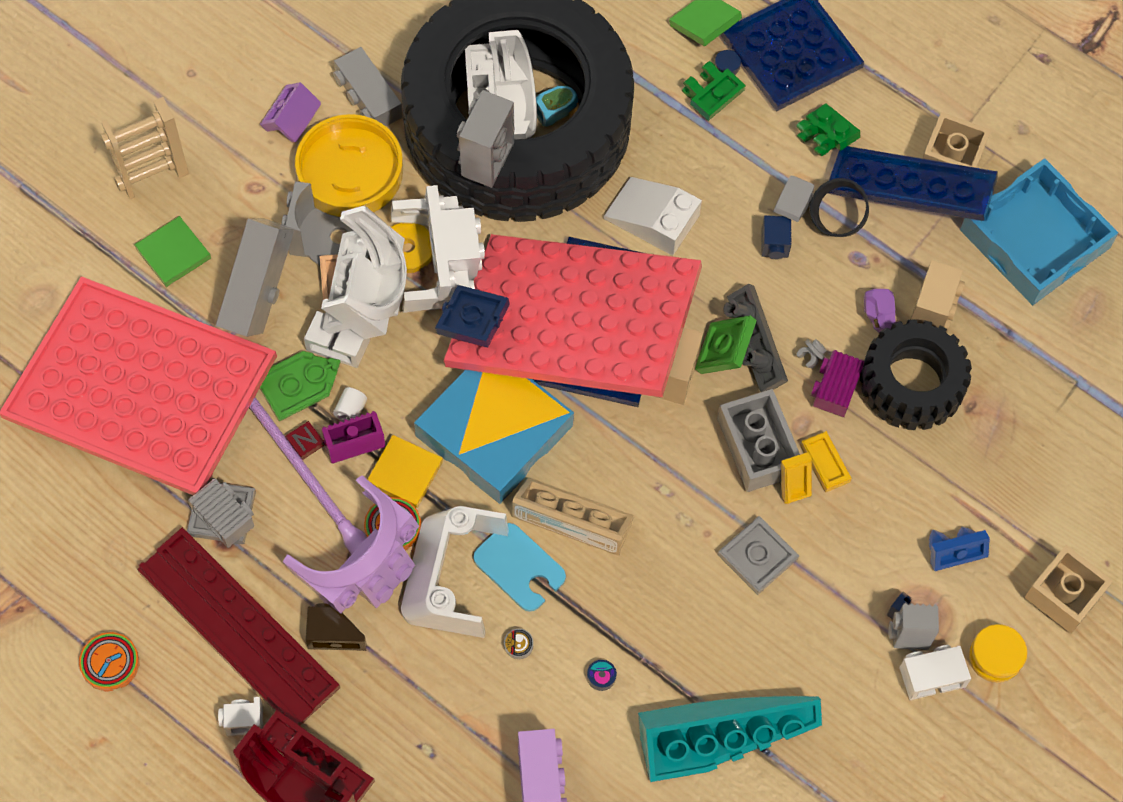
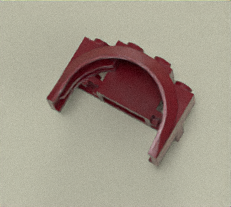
M278 710L275 711L262 729L253 724L233 750L241 775L250 787L266 802H360L375 782L374 778Z

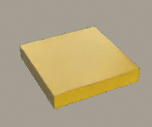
M392 435L367 480L383 493L391 497L407 500L415 508H418L442 465L443 458Z

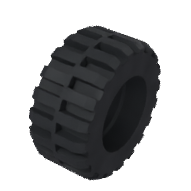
M916 319L907 320V323L904 325L899 321L893 323L891 329L884 328L879 332L878 337L873 339L864 359L860 381L863 383L861 387L863 396L869 397L867 404L871 410L876 408L879 411L877 416L882 420L888 418L892 420L891 425L898 428L902 424L907 426V430H916L917 426H921L922 430L931 429L934 423L938 426L945 423L948 417H952L957 412L971 382L972 376L970 371L972 366L971 361L966 359L968 352L965 346L959 347L958 343L960 340L954 334L948 335L945 327L941 325L939 328L934 327L932 322L924 320L923 324L917 323ZM902 359L923 361L937 373L940 386L930 391L908 389L896 380L890 366Z

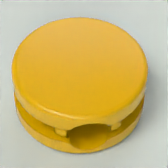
M1001 624L990 625L982 629L973 640L969 650L970 663L975 672L983 679L996 683L1005 682L1014 678L1024 666L1027 659V646L1023 637L1015 629Z

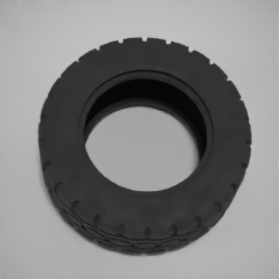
M452 0L449 3V7L444 5L430 17L429 22H426L421 27L406 54L401 75V96L405 139L410 149V155L422 176L431 186L437 185L439 193L444 197L457 196L458 206L462 204L463 208H474L475 215L483 216L486 213L489 219L509 221L510 217H514L515 222L536 221V216L547 219L563 213V209L568 212L583 204L587 197L589 199L593 197L611 179L621 164V160L627 150L634 98L633 68L627 50L617 32L614 31L611 24L599 12L595 14L594 8L582 0ZM519 30L526 43L532 69L548 73L572 88L578 95L579 108L564 125L546 135L530 139H514V145L491 188L461 175V165L458 164L460 151L457 150L459 144L457 131L461 122L467 121L456 106L458 98L467 87L465 49L469 45L490 44L489 32Z

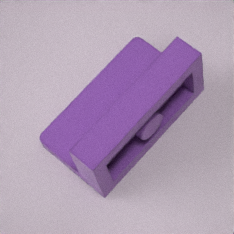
M301 82L286 85L260 125L267 132L279 130L291 142H297L320 107L321 102Z

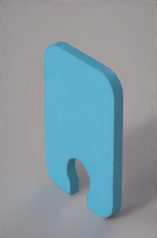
M508 523V536L493 533L474 552V563L517 605L525 611L532 612L545 603V599L540 594L531 591L529 587L530 581L535 577H543L556 592L564 584L566 574L564 569L518 526Z

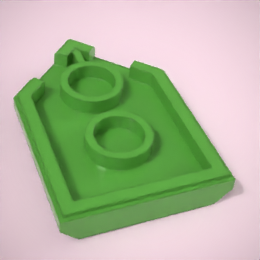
M302 351L272 366L260 390L277 420L280 422L329 397L341 361L334 358L327 359L315 356L313 353Z

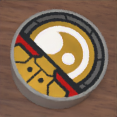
M524 629L511 630L504 640L506 653L514 659L528 657L533 650L531 634Z

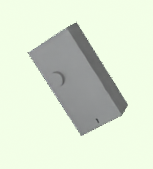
M265 218L247 220L216 323L217 327L246 337L263 334L271 306L276 303L280 290L277 286L293 237L294 228Z

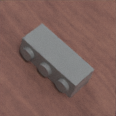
M362 47L334 60L335 72H333V76L340 87L344 86L347 90L346 94L353 106L357 104L360 109V115L375 119L385 126L403 118L402 103Z

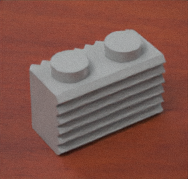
M214 478L189 498L188 502L197 516L229 548L244 536L245 533H248L250 529H253L252 516L254 513L245 502L239 504L233 498L235 493L226 482L220 484Z
M905 603L900 612H894L893 622H889L888 629L889 639H893L894 648L929 650L939 632L938 606L936 604L933 607L930 604L927 606L922 604L920 606L918 603L914 606L912 603L910 605Z

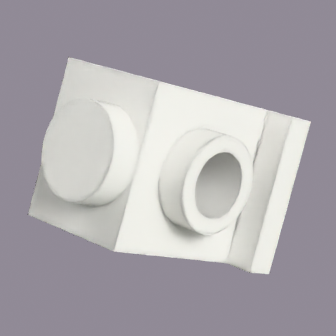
M254 697V703H249L248 700L243 699L233 700L231 704H224V708L218 710L219 727L224 726L227 736L246 735L253 724L261 729L263 728V704L260 697Z

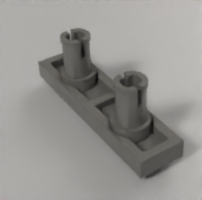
M747 284L727 296L729 302L724 305V314L732 318L751 315L757 320L742 364L752 367L760 392L770 389L774 390L788 382L755 286Z

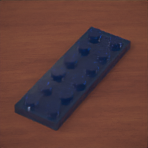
M847 146L843 150H839L829 180L845 178L856 182L865 191L868 201L984 221L998 179V171ZM849 187L835 188L827 193L864 200L858 191Z

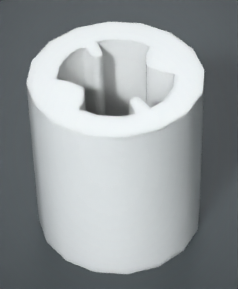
M345 388L333 411V415L342 422L345 419L349 421L350 418L355 419L356 416L359 417L367 402L366 395L354 388Z

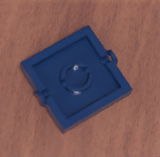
M457 285L449 302H444L442 306L443 314L435 327L438 335L488 348L510 305L509 298Z

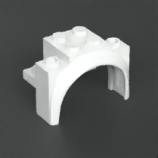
M519 30L489 32L490 44L469 45L465 49L469 107L474 98H479L482 90L513 101L514 139H530L536 131L537 104L532 64L526 43Z
M437 185L426 186L424 199L392 201V223H415L429 227L434 272L438 274L437 287L429 290L404 292L403 313L442 309L444 302H449L457 285L475 289L474 279L478 271L482 270V259L485 257L483 242L479 243L478 234H481V223L479 217L475 218L474 208L458 206L457 196L444 197L439 195Z
M364 205L341 213L340 220L354 231L342 234L329 299L323 300L321 309L326 311L322 329L327 333L332 334L351 329L363 339L386 335L389 317L398 315L399 306L405 291L407 267L403 253L405 238ZM367 250L369 252L371 261L365 257Z

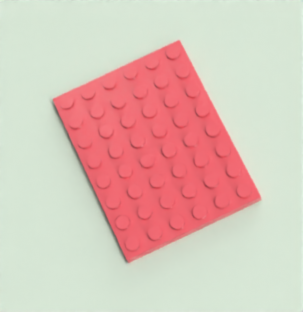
M491 234L485 250V257L482 259V270L478 271L474 279V287L480 291L509 298L510 305L488 348L452 338L444 358L445 367L663 398L702 269L701 260Z
M81 276L1 408L0 416L17 425L194 495L207 485L276 360L277 353L267 347Z

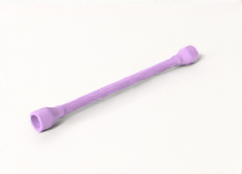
M255 397L249 408H251L255 416H257L261 424H263L267 432L275 440V443L281 448V451H283L287 459L295 467L331 518L334 519V522L338 525V530L342 534L346 548L353 554L367 536L345 518Z

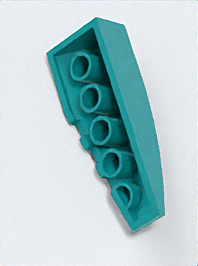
M819 696L723 699L638 713L640 740L650 782L710 772L717 769V765L731 759L735 762L744 758L743 754L758 748L760 751L771 747L772 742L782 738L788 740L822 726L821 699Z

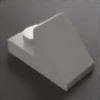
M791 175L773 212L799 222L810 206L814 195L812 193L814 184Z

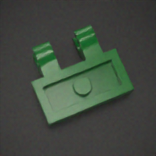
M710 61L702 66L703 72L700 74L701 78L709 84L703 88L695 78L690 76L684 81L685 87L682 89V92L687 97L692 98L690 105L708 121L745 91L746 87L728 68L722 73Z
M827 103L808 114L806 120H802L796 125L801 131L797 137L803 142L809 141L814 135L819 133L813 141L819 145L814 148V151L820 156L826 155L834 147L841 151L861 138L860 130Z

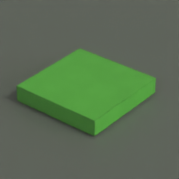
M694 0L671 17L669 22L671 27L701 45L706 46L741 20L742 14L741 11L722 0Z
M180 216L135 244L138 253L165 287H168L211 259L210 253Z
M749 315L711 322L695 370L700 374L741 368L757 320Z

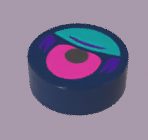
M597 660L589 666L587 681L593 689L598 691L608 690L616 681V668L611 662Z

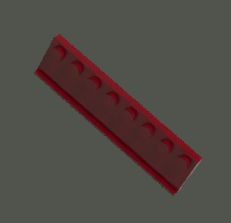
M183 527L157 548V552L145 563L141 562L138 565V573L274 711L278 710L300 726L341 688L340 684Z

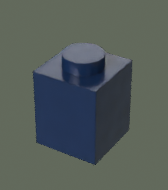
M764 215L761 228L762 257H769L775 260L789 257L792 245L791 219L784 216Z

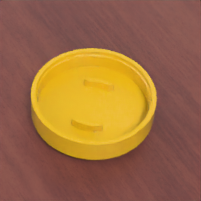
M346 114L321 121L305 134L299 143L295 155L298 182L311 183L314 206L329 215L341 217L343 211L364 205L372 212L378 211L393 199L402 183L403 159L399 142L385 125L370 117Z

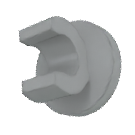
M807 339L805 343L808 347L801 348L796 354L799 358L804 357L807 353L811 354V360L806 364L810 369L818 364L819 358L823 361L826 357L824 353L827 349L817 339L813 342Z

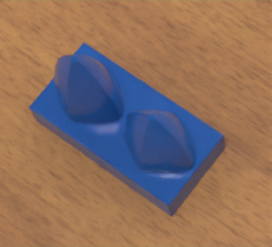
M963 526L958 531L957 537L952 539L939 531L932 530L929 537V547L931 550L930 564L934 571L987 558L989 555L990 537L986 530L975 532Z

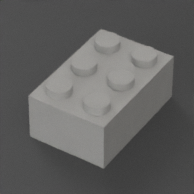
M482 90L479 98L472 100L468 111L470 115L466 122H461L457 131V138H459L457 150L460 151L458 164L461 165V175L463 177L492 188L514 145V102Z
M773 389L720 405L717 420L746 491L750 492L781 482V461L800 455Z

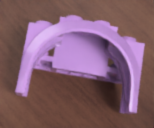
M363 475L355 481L365 489L363 495L379 507V531L375 528L338 570H313L290 555H287L283 560V563L292 574L312 589L324 603L331 605L340 614L354 604L358 594L377 609L381 603H385L390 599L393 590L400 582L405 581L411 575L413 568L416 566L402 545L405 542H409L415 536L416 530L420 526L409 512L369 482Z

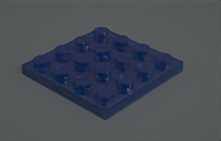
M780 0L738 21L721 34L730 49L737 53L741 59V64L776 112L860 70L864 66L863 59L818 0Z

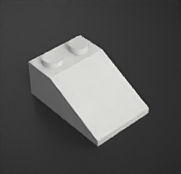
M630 177L604 215V219L673 256L698 219L702 200L677 187Z

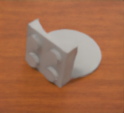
M295 181L293 191H289L287 195L288 215H283L282 218L283 225L295 229L289 247V254L309 257L320 266V256L336 255L339 252L340 244L334 243L330 238L332 232L338 229L345 230L346 232L354 230L340 220L341 217L329 215L315 208L311 183ZM368 250L365 256L367 259L370 257Z

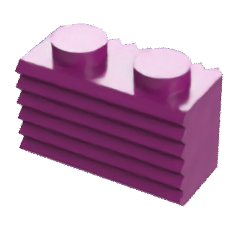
M833 350L830 359L825 357L819 372L824 374L821 382L816 380L811 396L815 397L813 407L845 417L862 371L864 360L848 356L837 350Z
M372 411L371 414L367 412L366 415L362 414L360 417L356 416L355 419L350 418L349 421L345 419L344 423L340 421L339 424L334 423L333 426H323L322 428L324 443L332 464L386 447L384 433L375 411Z

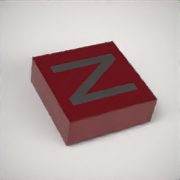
M309 421L285 436L302 460L325 446L324 440Z

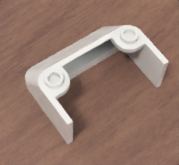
M458 506L430 515L423 520L412 560L416 566L408 577L401 604V612L407 623L475 637H485L482 617L454 612L456 599L453 592L448 588L438 586L450 534L465 535L475 530L508 536L509 529L506 514Z

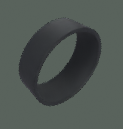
M836 178L823 183L815 191L811 199L810 215L812 221L821 232L829 236L847 237L857 233L865 225L869 216V203L865 191L856 182L845 178ZM839 187L855 189L862 195L866 203L865 215L861 223L855 229L844 234H835L827 230L819 217V207L822 199L828 192Z

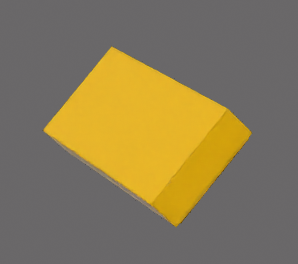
M827 431L801 441L800 446L804 453L808 452L810 455L812 468L825 493L851 482L852 478Z
M808 452L781 461L782 499L785 504L812 496V459Z

